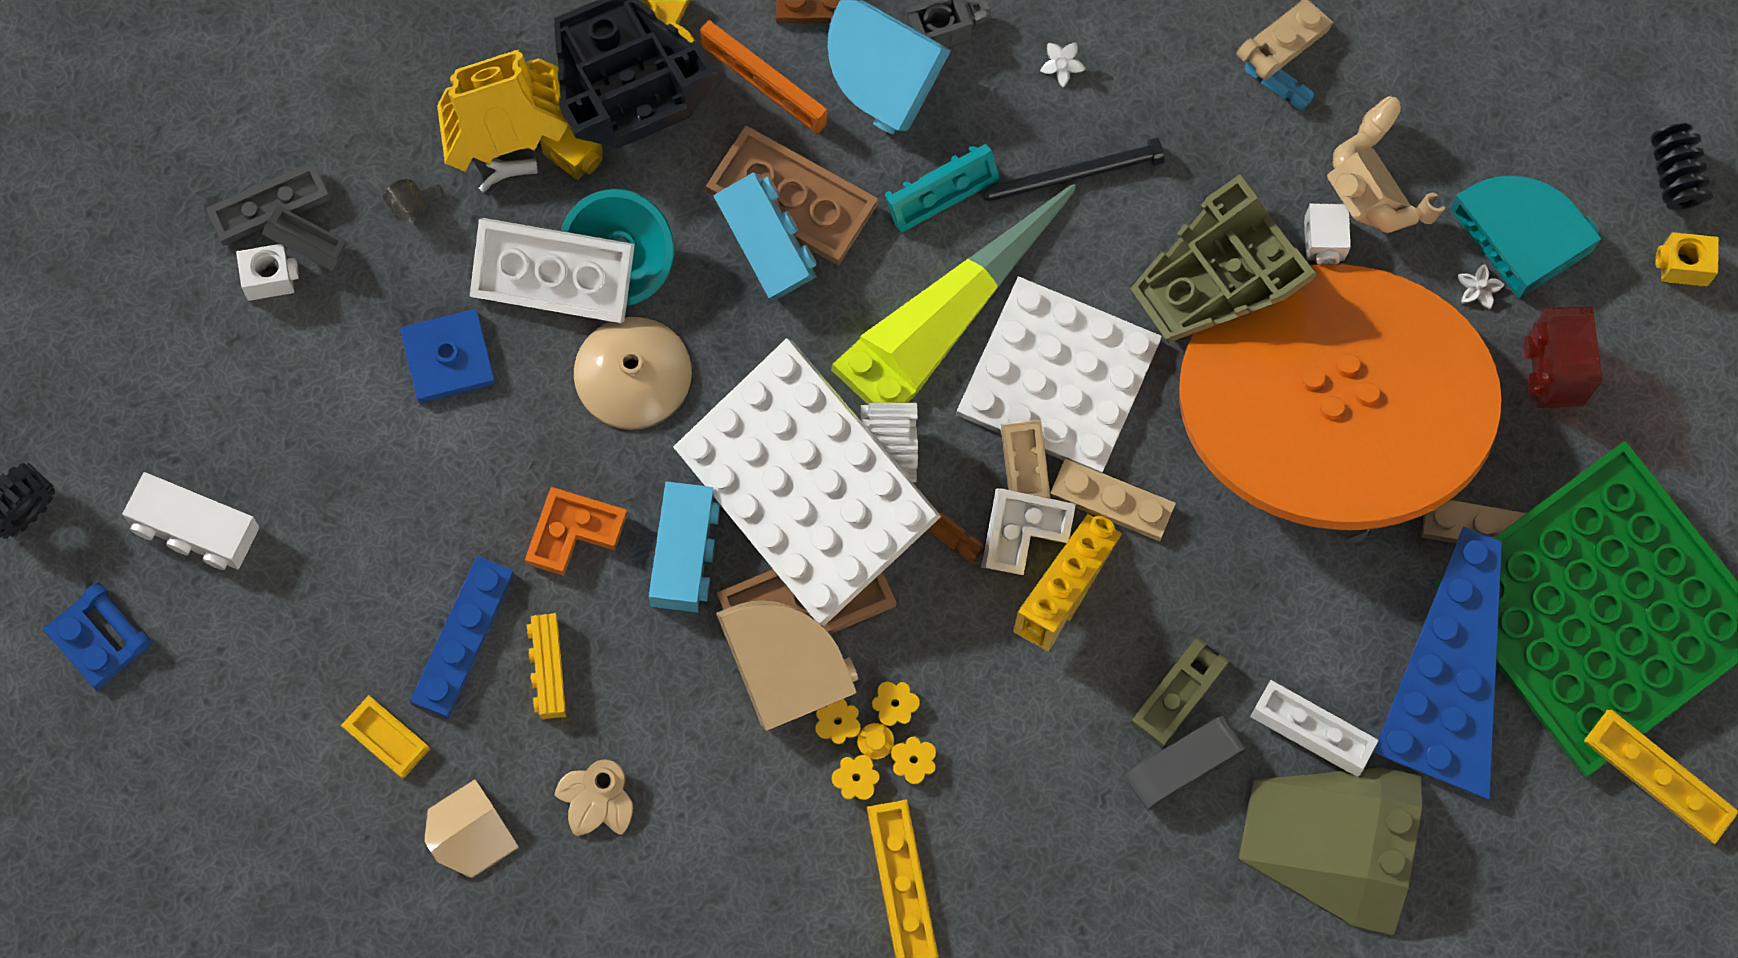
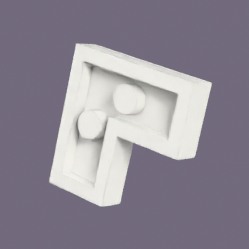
M996 489L981 567L1024 575L1030 538L1035 537L1067 543L1070 538L1076 504L1005 489Z

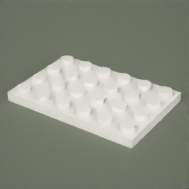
M788 338L673 446L705 486L714 488L713 496L814 620L823 626L942 517L797 345Z

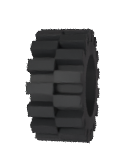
M25 463L19 464L18 468L14 466L9 469L7 475L4 473L0 475V537L8 539L9 536L14 537L18 535L19 530L25 531L30 522L34 523L38 519L37 516L48 509L45 505L52 502V495L55 494L54 486L29 463L27 465Z

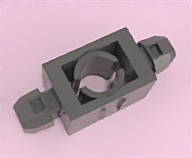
M930 0L906 8L905 24L941 45L950 47L971 40L973 24L976 26L986 22L991 17V10L987 0L968 1L966 6L963 0ZM934 21L944 22L947 26L943 28L933 27L930 23Z

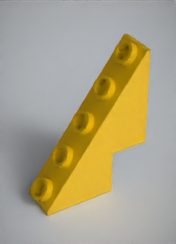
M1090 514L1086 515L1019 609L1013 630L1014 633L1049 652L1067 620L1070 622L1122 535L1121 532L1115 529L1110 519L1104 516L1093 517Z

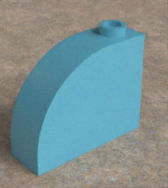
M840 0L833 14L828 33L829 62L839 87L858 108L876 118L873 122L875 126L890 134H894L895 130L908 131L951 50L864 0Z

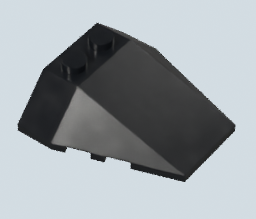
M596 0L554 18L556 54L559 69L557 73L560 85V110L577 139L621 148L690 118L718 78L717 71L702 46L695 41L690 43L679 34V30L671 23L668 25L663 23L656 17L652 9L639 0Z

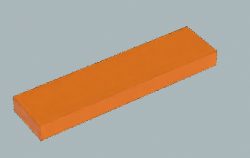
M708 20L700 29L702 48L811 131L819 134L827 125V109L712 21Z

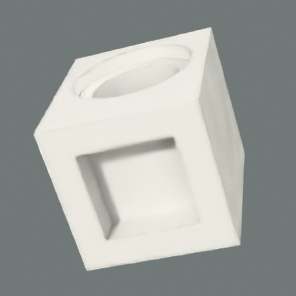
M1310 204L1304 217L1306 261H1316L1317 264H1338L1340 261H1345L1350 250V223L1347 207L1345 204Z
M277 244L236 251L241 288L248 301L295 293L293 280L299 279L297 260L295 256L288 255L285 246ZM266 268H278V271L273 276H261Z

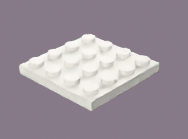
M1018 276L959 404L956 416L1001 434L1000 424L1040 419L1046 454L1063 461L1066 458L1103 473L1162 336Z

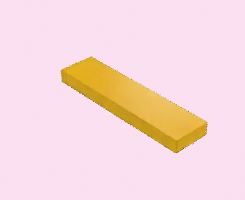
M1607 710L1583 741L1711 844L1717 843L1738 815L1736 808L1613 710Z
M906 799L867 807L868 819L895 958H939L908 801Z

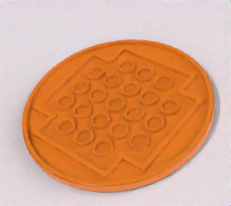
M1345 264L1310 265L1318 277L1285 300L1193 334L1182 361L1179 383V404L1187 435L1201 460L1221 483L1253 506L1274 516L1294 523L1334 530H1363L1400 524L1437 509L1456 496L1480 471L1494 444L1501 416L1502 398L1497 369L1487 346L1469 321L1452 305L1425 287L1401 276L1363 266Z

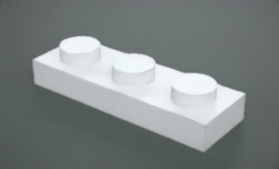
M1272 680L1268 683L1250 716L1356 777H1359L1378 742V739Z

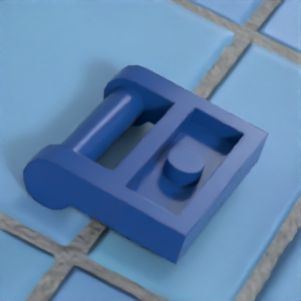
M100 582L91 585L79 600L43 629L96 691L150 647L152 640L143 631L138 632L108 598L109 591ZM93 608L100 612L126 642L120 651H116L86 616Z

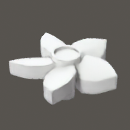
M1077 42L1069 44L1064 48L1057 44L1047 43V53L1052 60L1046 62L1040 71L1047 74L1057 72V78L1062 87L1068 83L1070 72L1078 73L1086 70L1081 62L1073 59L1078 52Z
M1483 264L1477 270L1475 276L1471 274L1458 275L1460 282L1468 288L1462 296L1461 304L1471 303L1478 299L1479 303L1489 310L1493 304L1492 293L1498 292L1505 285L1498 279H1489V271L1486 264Z

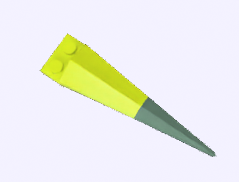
M1075 184L1067 187L862 334L860 339L832 364L831 371L868 405L869 403H909L1007 275L1074 193Z

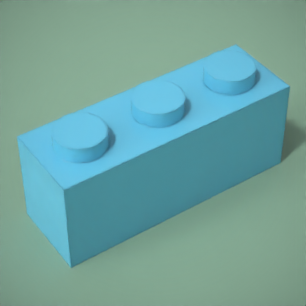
M753 172L713 195L769 299L777 300L817 277L812 269L817 265L806 245L800 247L794 236L798 228L788 211L781 212L775 199L780 197L769 177L763 178L762 175Z
M665 482L649 590L651 607L698 613L700 601L707 602L710 577H704L705 563H713L716 539L709 538L711 524L718 525L721 510L719 502L714 500L713 487Z

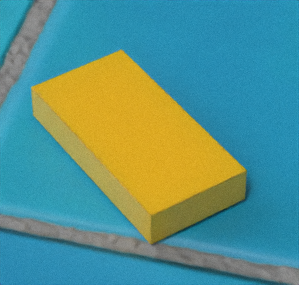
M369 695L341 725L345 731L401 779H404L430 750L426 743Z

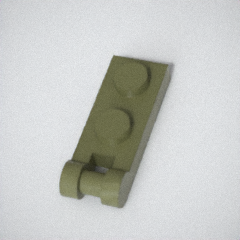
M1199 636L1196 637L1130 722L1132 726L1161 748L1166 745L1230 662L1223 654L1220 653L1217 656L1206 647L1208 643ZM1195 660L1208 668L1204 675L1191 667Z

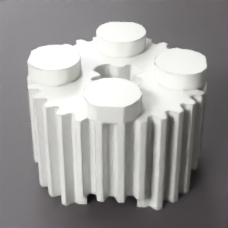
M869 403V405H861L860 421L912 482H917V403Z

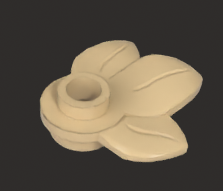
M608 759L598 760L592 763L586 771L569 772L558 783L554 795L564 802L571 803L568 810V821L574 835L587 834L599 827L602 822L619 835L623 834L628 828L633 813V802L624 791L625 773L616 762ZM602 772L607 773L611 778V784L608 788H602L598 785L597 777Z

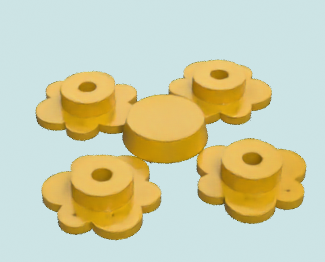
M887 681L879 685L877 690L878 697L872 701V707L875 711L879 712V720L882 724H868L861 731L860 723L856 719L859 713L858 709L853 705L847 706L844 699L817 710L816 716L820 721L816 724V733L820 738H831L833 743L842 744L846 737L854 738L858 735V747L864 754L857 756L854 760L850 757L843 758L840 762L841 768L835 770L832 774L833 785L842 789L841 794L845 799L850 800L856 796L860 800H868L872 797L874 793L873 785L879 781V773L876 770H872L873 762L871 759L883 758L890 752L892 759L896 762L893 766L894 773L898 776L904 775L910 784H919L923 781L925 774L930 775L935 771L936 766L932 760L935 758L936 749L933 744L929 742L920 743L918 738L910 737L907 739L906 744L898 743L894 745L893 734L886 727L896 724L897 721L901 724L909 723L911 713L919 708V698L914 693H909L910 687L907 683L900 682L895 685ZM893 702H897L899 705L897 707H893L891 704ZM835 720H840L842 723L839 724V725H836V724L834 723V721H835ZM915 758L917 762L911 763L910 759ZM858 776L860 780L854 781L852 778Z

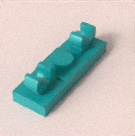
M986 144L979 148L971 146L968 148L970 153L959 159L954 155L951 157L952 161L919 178L918 181L912 184L904 182V188L894 194L890 191L886 192L885 196L894 225L900 233L1000 180L992 150Z

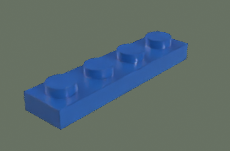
M476 556L410 699L412 705L449 719L515 575L513 570Z

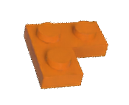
M551 487L525 557V563L564 576L577 539L615 551L628 515L627 509Z

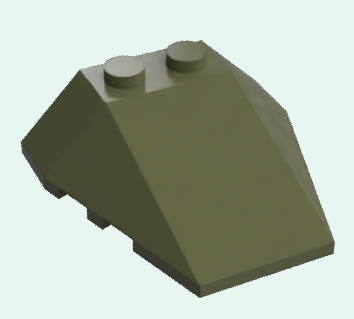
M1240 174L1206 198L1200 205L1203 209L1190 226L1184 224L1177 233L1180 238L1166 254L1161 252L1130 288L1168 343L1283 301L1318 277L1299 250L1292 246L1269 216L1259 198Z
M1377 767L1363 769L1359 777L1347 771L1253 780L1238 860L1283 887L1286 886L1307 898L1306 900L1312 904L1320 906L1341 918V921L1352 927L1393 936L1409 888L1422 811L1421 776Z

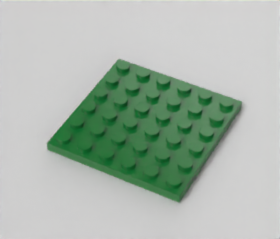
M1623 441L1494 537V539L1502 541L1496 666L1583 778L1588 777L1608 762L1583 742L1607 710H1613L1639 732L1645 734L1738 664V581L1626 441ZM1443 576L1433 583L1437 590Z

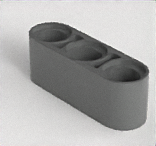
M1221 715L1140 763L1126 773L1125 777L1145 809L1149 811L1218 770L1228 762L1236 759L1246 749L1224 715Z

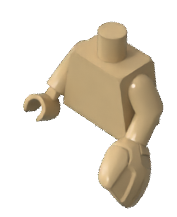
M1392 96L1383 99L1370 109L1363 117L1358 134L1335 149L1333 153V166L1335 169L1327 174L1328 180L1356 221L1374 227L1384 233L1394 232L1415 225L1419 220L1426 224H1432L1445 209V207L1435 208L1431 206L1438 198V195L1435 193L1427 194L1417 208L1411 206L1374 148H1371L1391 128L1400 113V102L1396 97Z

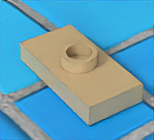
M1041 420L1000 424L1008 490L1051 499Z

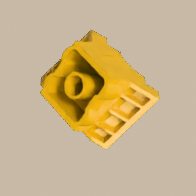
M518 49L456 69L455 73L450 77L452 86L445 89L437 105L445 164L466 172L473 157L490 165L494 158L525 148L535 151L542 135L560 142L568 124L560 110L558 66L540 58L526 62L523 54Z

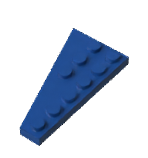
M1463 527L1373 753L1489 800L1502 541Z

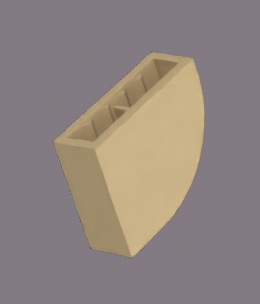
M751 601L716 613L759 722L766 731L857 693L853 682L858 680V675L849 657L843 659L831 635L817 621L804 612L783 603Z

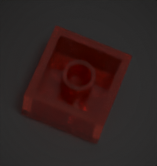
M1593 306L1545 308L1537 322H1534L1528 336H1525L1524 354L1526 359H1531L1533 373L1529 374L1528 386L1530 395L1536 396L1537 408L1585 406L1602 383L1603 378Z

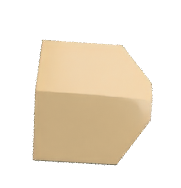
M476 780L471 781L428 809L424 842L438 863L469 878L475 877L519 848Z

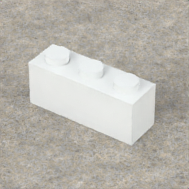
M143 472L122 513L131 525L130 531L147 540H152L154 535L167 540L166 546L184 555H188L190 550L204 556L202 560L205 563L220 570H225L227 565L239 570L260 528L253 516L146 472Z

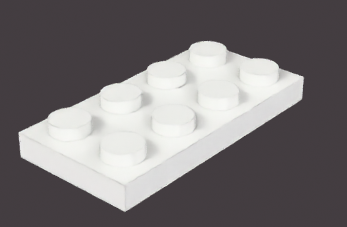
M482 218L479 219L470 297L622 323L625 320L635 244Z

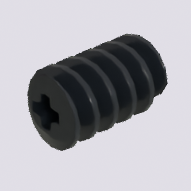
M1688 123L1663 127L1655 131L1650 138L1652 146L1655 147L1653 151L1654 158L1658 161L1656 170L1661 175L1659 185L1663 189L1661 194L1662 200L1666 203L1667 208L1672 210L1693 208L1713 198L1711 191H1700V189L1710 184V179L1706 176H1697L1707 170V165L1704 162H1695L1705 154L1702 148H1692L1699 144L1702 139L1699 134H1689L1693 126Z

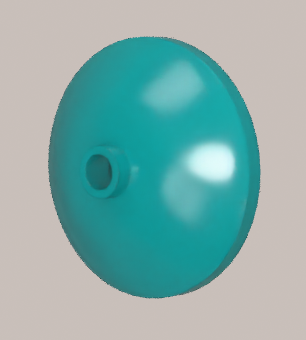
M606 189L593 193L579 201L571 209L563 222L562 232L614 241L624 238L628 243L635 244L626 306L639 303L653 295L669 276L675 255L673 233L662 211L643 195L625 189Z

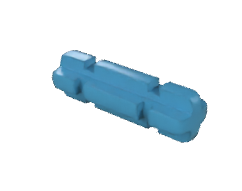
M1247 62L1245 71L1255 79L1260 77L1256 74L1257 68L1250 62ZM1282 69L1267 80H1261L1263 85L1284 100L1287 97L1291 99L1290 104L1298 110L1303 111L1313 99V91L1304 85L1299 87L1297 85L1298 81Z

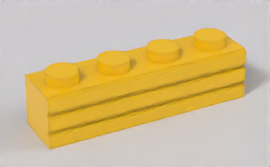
M556 613L531 616V624H527L528 639H533V648L529 649L530 664L535 663V673H531L532 688H537L538 697L533 698L534 712L539 713L541 719L566 717L558 618Z

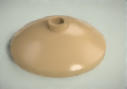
M625 317L622 323L610 321L597 328L580 347L574 364L575 387L585 408L601 422L625 430L649 428L672 416L684 402L692 379L690 357L681 339L662 323L643 317ZM633 359L638 362V365L634 369H628L624 366L625 362Z

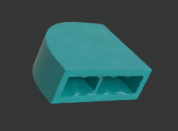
M1500 176L1483 180L1459 193L1450 207V211L1518 299H1521L1592 253L1601 240L1595 223L1589 217H1584L1569 198L1556 188L1528 177Z

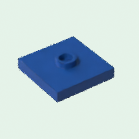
M477 309L400 327L418 403L495 385Z

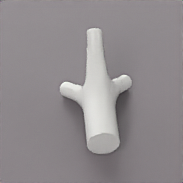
M494 158L491 164L486 163V166L496 171L485 180L479 189L485 193L493 184L508 177L537 174L536 158L511 161Z

